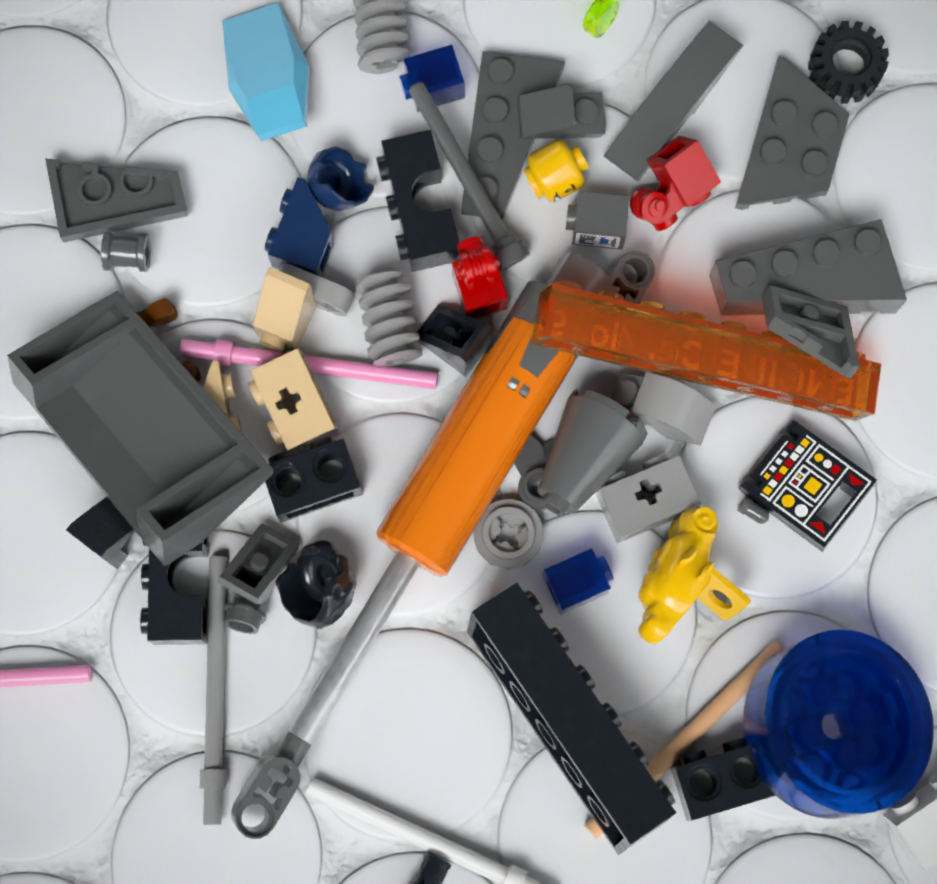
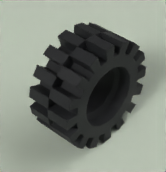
M849 20L841 21L839 28L835 24L829 26L826 33L822 32L818 37L808 62V70H812L809 76L812 82L818 81L817 86L823 91L826 89L829 92L828 96L833 100L836 95L841 96V104H848L850 98H854L855 103L860 102L865 94L869 97L880 84L889 64V61H886L889 56L888 48L882 49L885 43L882 35L875 39L873 35L876 29L870 26L867 32L862 31L863 22L859 21L855 22L853 28L849 27ZM843 49L854 51L862 58L864 68L856 75L843 74L835 68L833 55Z

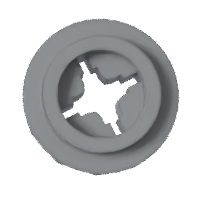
M503 499L491 503L473 533L478 553L490 565L507 570L528 564L539 553L544 535L542 522L537 513L529 505L514 499ZM501 518L503 523L507 524L510 529L525 525L520 533L516 535L517 551L507 541L492 544L496 537L501 534L498 519Z

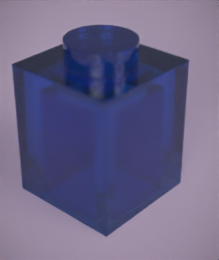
M452 45L404 58L405 74L399 76V81L405 100L412 99L409 89L418 82L425 84L437 106L465 98V82ZM414 101L417 112H420L418 106Z
M592 548L544 569L542 574L560 615L608 594L611 589L608 582L614 580L605 557L602 555L597 558Z

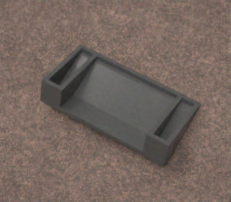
M118 291L7 355L13 384L164 566H167L202 543L273 474V468Z

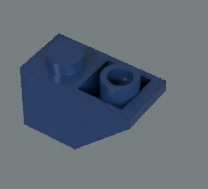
M297 177L293 190L287 188L282 197L279 211L283 213L278 228L272 227L265 243V251L268 252L271 266L279 269L281 264H289L322 277L334 246L333 238L306 180Z

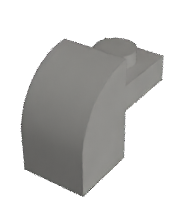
M646 372L644 377L621 373L611 397L612 400L630 411L626 417L629 422L638 423L640 420L642 424L649 425L666 439L697 445L702 444L716 407L715 404L693 388L668 377Z

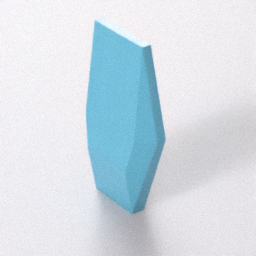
M279 2L223 20L229 91L260 141L307 127L310 67Z

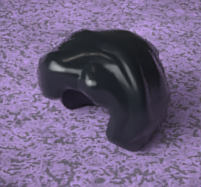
M316 540L306 544L301 551L297 564H288L287 569L275 581L285 610L296 621L316 629L332 625L341 618L352 603L354 589L357 585L348 557L345 554H339L337 548L327 540Z

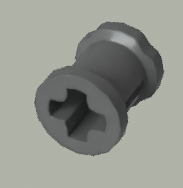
M105 232L103 234L101 242L103 270L111 271L113 267L119 266L138 267L140 272L148 271L151 255L148 234H140L139 238L114 237L112 232Z

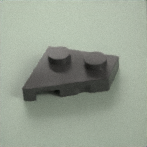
M772 285L768 287L762 296L767 328L839 374L851 379L860 366L847 306Z

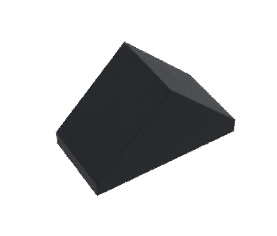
M438 304L416 332L419 333L420 339L417 341L465 377L477 364L492 342V328L487 323Z

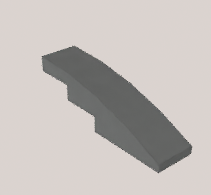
M708 21L645 99L604 154V157L634 180L640 181L650 167L646 160L673 140L691 114L694 115L744 45L714 23Z

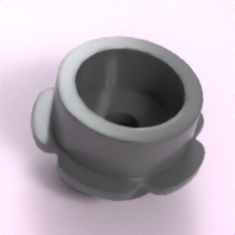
M238 597L235 604L227 603L224 606V610L227 611L224 624L232 630L245 634L258 633L260 624L266 621L267 616L260 610L261 604H255L245 597Z

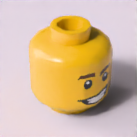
M558 139L532 152L527 158L529 167L523 169L537 198L545 197L549 202L554 203L584 187L585 178L582 171L588 169L589 166L578 145L570 149L565 141Z

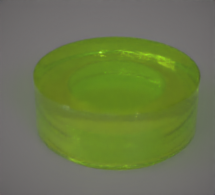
M595 0L584 17V31L595 38L601 37L615 20L620 6L619 2L616 0Z

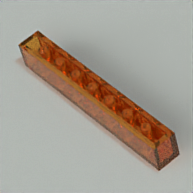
M556 281L555 284L552 283L539 293L531 339L532 345L853 421L875 414L882 364L866 360V355L857 352L860 367L850 379L839 374L773 331H764L758 334L746 331L747 326L738 322L724 321L721 324L706 321V316L701 313L683 311L677 314L665 311L664 305L652 301H641L639 304L624 301L623 295L612 291H599L595 294L581 290L582 286L571 281Z

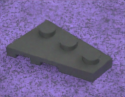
M45 158L59 235L63 242L188 216L178 171L129 166L121 169L101 167L98 163L83 162V165L62 163L61 160Z

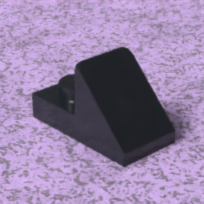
M107 497L73 521L66 529L67 532L116 569L128 557L120 549L135 532Z

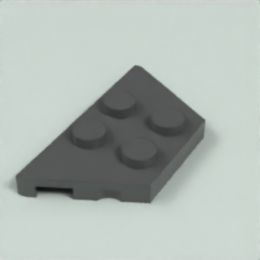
M778 56L735 209H749L750 205L767 202L780 204L790 202L797 197L805 199L826 196L829 191L850 113L783 57Z

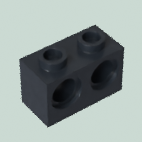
M325 437L312 442L309 445L310 450L294 455L293 451H285L268 459L269 465L273 468V474L265 483L276 516L281 523L363 495L344 438L335 441L334 437ZM330 460L340 462L343 465L342 473L335 479L323 478L320 476V469L325 462ZM290 474L299 476L301 478V486L296 492L285 494L279 491V483L284 476Z
M747 736L723 743L724 753L707 758L705 749L679 757L681 766L672 768L671 771L687 821H693L779 795L762 742L750 745ZM739 758H746L754 765L755 776L748 784L739 782L734 776L733 767ZM698 770L706 772L712 779V790L705 797L696 795L690 787V778Z

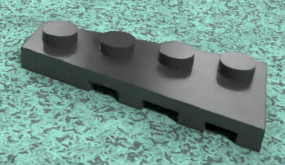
M482 51L468 162L501 219L504 218L529 151H531L535 139H520L517 97L556 87L563 72L565 61ZM464 189L461 214L480 217Z

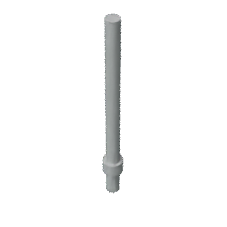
M224 556L209 557L204 770H200L199 788L204 789L203 825H221L222 789L227 788V770L222 769L225 670L224 621L226 617L224 606L226 604V587L218 583L219 576L227 567V557Z

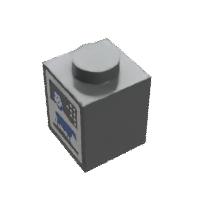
M578 191L576 205L568 204L565 230L573 231L572 245L622 250L626 238L630 196Z

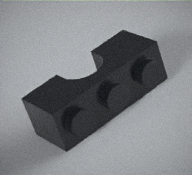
M431 129L382 140L383 156L376 157L381 182L389 180L393 195L385 196L391 221L399 220L402 230L401 235L395 236L400 260L409 259L412 272L457 261L459 256L457 247L459 239L451 208L430 212L420 208L414 201L416 194L422 188L441 183V167Z
M208 537L167 566H164L149 548V563L142 564L141 585L143 590H148V607H142L140 628L142 634H147V641L154 645L207 644L208 600L202 595H182L177 593L173 584V576L177 566L184 560L193 557H208Z

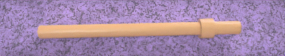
M773 641L645 766L655 782L786 655V651L777 642ZM593 818L584 825L596 839L603 833Z

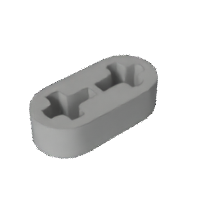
M281 264L279 271L310 284L318 308L339 316L347 315L355 297L354 293L335 282L298 267Z

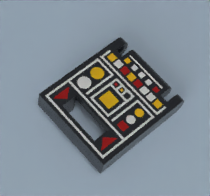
M791 420L786 426V431L797 440L794 441L781 433L749 473L751 478L761 484L760 487L757 488L749 481L743 480L738 488L745 496L753 499L754 502L765 508L771 515L823 552L875 486L877 479L802 425ZM840 486V489L852 498L832 524L829 525L818 517L817 514Z

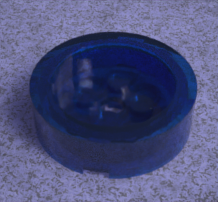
M829 630L817 633L779 650L760 667L754 676L744 704L743 731L745 742L749 741L753 756L758 765L755 769L760 778L784 803L795 810L813 817L843 819L880 811L896 804L918 784L926 770L932 753L934 739L933 715L921 680L900 653L882 640L862 632ZM825 715H834V719L838 724L841 734L835 739L829 738L822 729V720Z

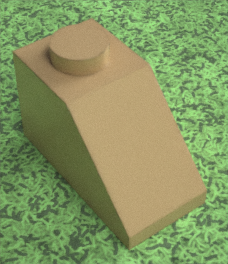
M269 267L252 325L257 337H260V344L278 352H283L284 348L293 351L299 347L317 308L309 283Z

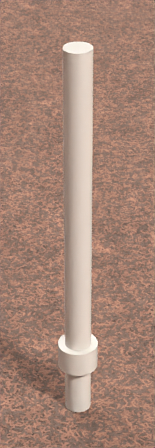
M314 777L308 786L307 795L499 884H543L526 876L528 871L513 864L508 868Z

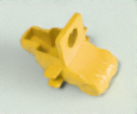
M694 507L685 510L680 517L671 523L668 540L654 552L647 568L648 574L643 577L638 593L639 600L645 609L638 632L640 637L649 644L655 645L667 637L697 598L725 621H728L745 609L751 602V599L714 568L715 563L709 562L710 550L718 528L716 513L710 508ZM712 590L725 594L732 604L719 600Z

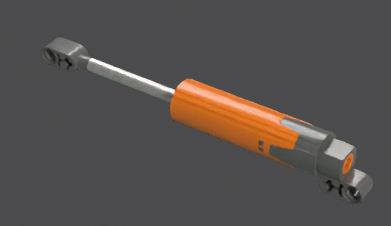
M571 251L558 260L545 283L535 280L528 281L376 531L378 540L395 552L396 555L276 753L263 757L257 763L234 801L231 809V819L238 831L245 837L261 839L274 829L298 789L300 783L299 765L417 569H424L440 577L448 575L579 356V353L533 343L541 296L607 312L608 307L604 303L619 294L622 296L615 299L610 308L611 313L631 317L655 275L654 263L647 254L640 251H631L614 260L604 272L590 260ZM624 264H629L636 270V283H631L625 278L623 274ZM284 764L283 772L288 777L284 783L276 781L273 784L269 794L276 798V800L271 804L262 795L254 792L259 786L266 793L272 783V779L267 775L271 767L279 770ZM251 804H260L265 809L263 821L255 827L243 825L242 813L245 808Z

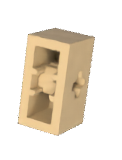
M297 348L250 370L254 379L248 382L250 391L258 406L265 404L272 417V420L266 423L277 446L284 443L286 449L290 450L338 428L302 349ZM287 389L290 394H299L301 400L296 403L298 411L296 413H293L290 408L283 409L280 402L286 399L284 391Z

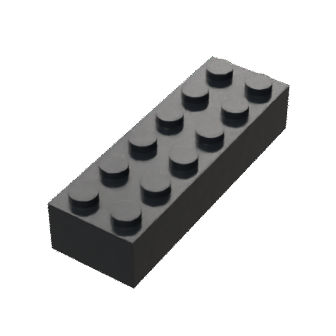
M516 582L471 612L467 633L619 856L661 827L676 814L672 807L675 804V799L663 781L658 780L655 782L645 768L648 765V760L638 744L634 741L628 743L618 729L622 724L614 709L607 702L602 705L592 691L595 688V684L587 670L582 665L575 667L568 657L566 651L569 650V646L563 635L555 627L548 628L540 616L543 613V609L536 596L530 590L524 592Z

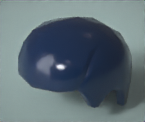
M337 146L317 152L308 169V185L313 196L320 205L333 211H344L366 203L374 190V185L365 181L366 164L354 159L347 150Z

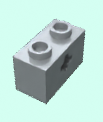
M666 454L652 458L642 464L643 471L629 477L626 471L616 473L603 484L604 487L598 490L596 497L617 544L675 520L685 510L701 505V501L680 455L669 460ZM641 487H644L647 493L655 491L656 495L652 505H649L646 499L637 500L636 497Z

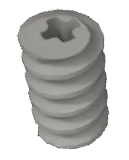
M353 0L356 8L354 19L358 25L355 33L359 41L357 44V53L360 56L358 61L359 69L371 74L394 71L397 69L399 62L405 61L410 57L408 49L398 47L409 41L408 34L399 31L408 25V20L405 17L399 16V14L406 11V3L401 0Z
M398 271L371 274L359 279L356 283L357 292L362 295L359 299L360 308L366 311L362 315L363 325L368 327L364 333L365 340L372 344L367 349L368 357L375 360L373 365L377 367L402 365L423 356L422 350L409 348V344L419 340L420 336L419 333L406 332V328L416 324L417 319L414 316L403 315L404 311L414 307L413 300L400 298V295L411 291V285L408 283H398L397 279L403 276Z

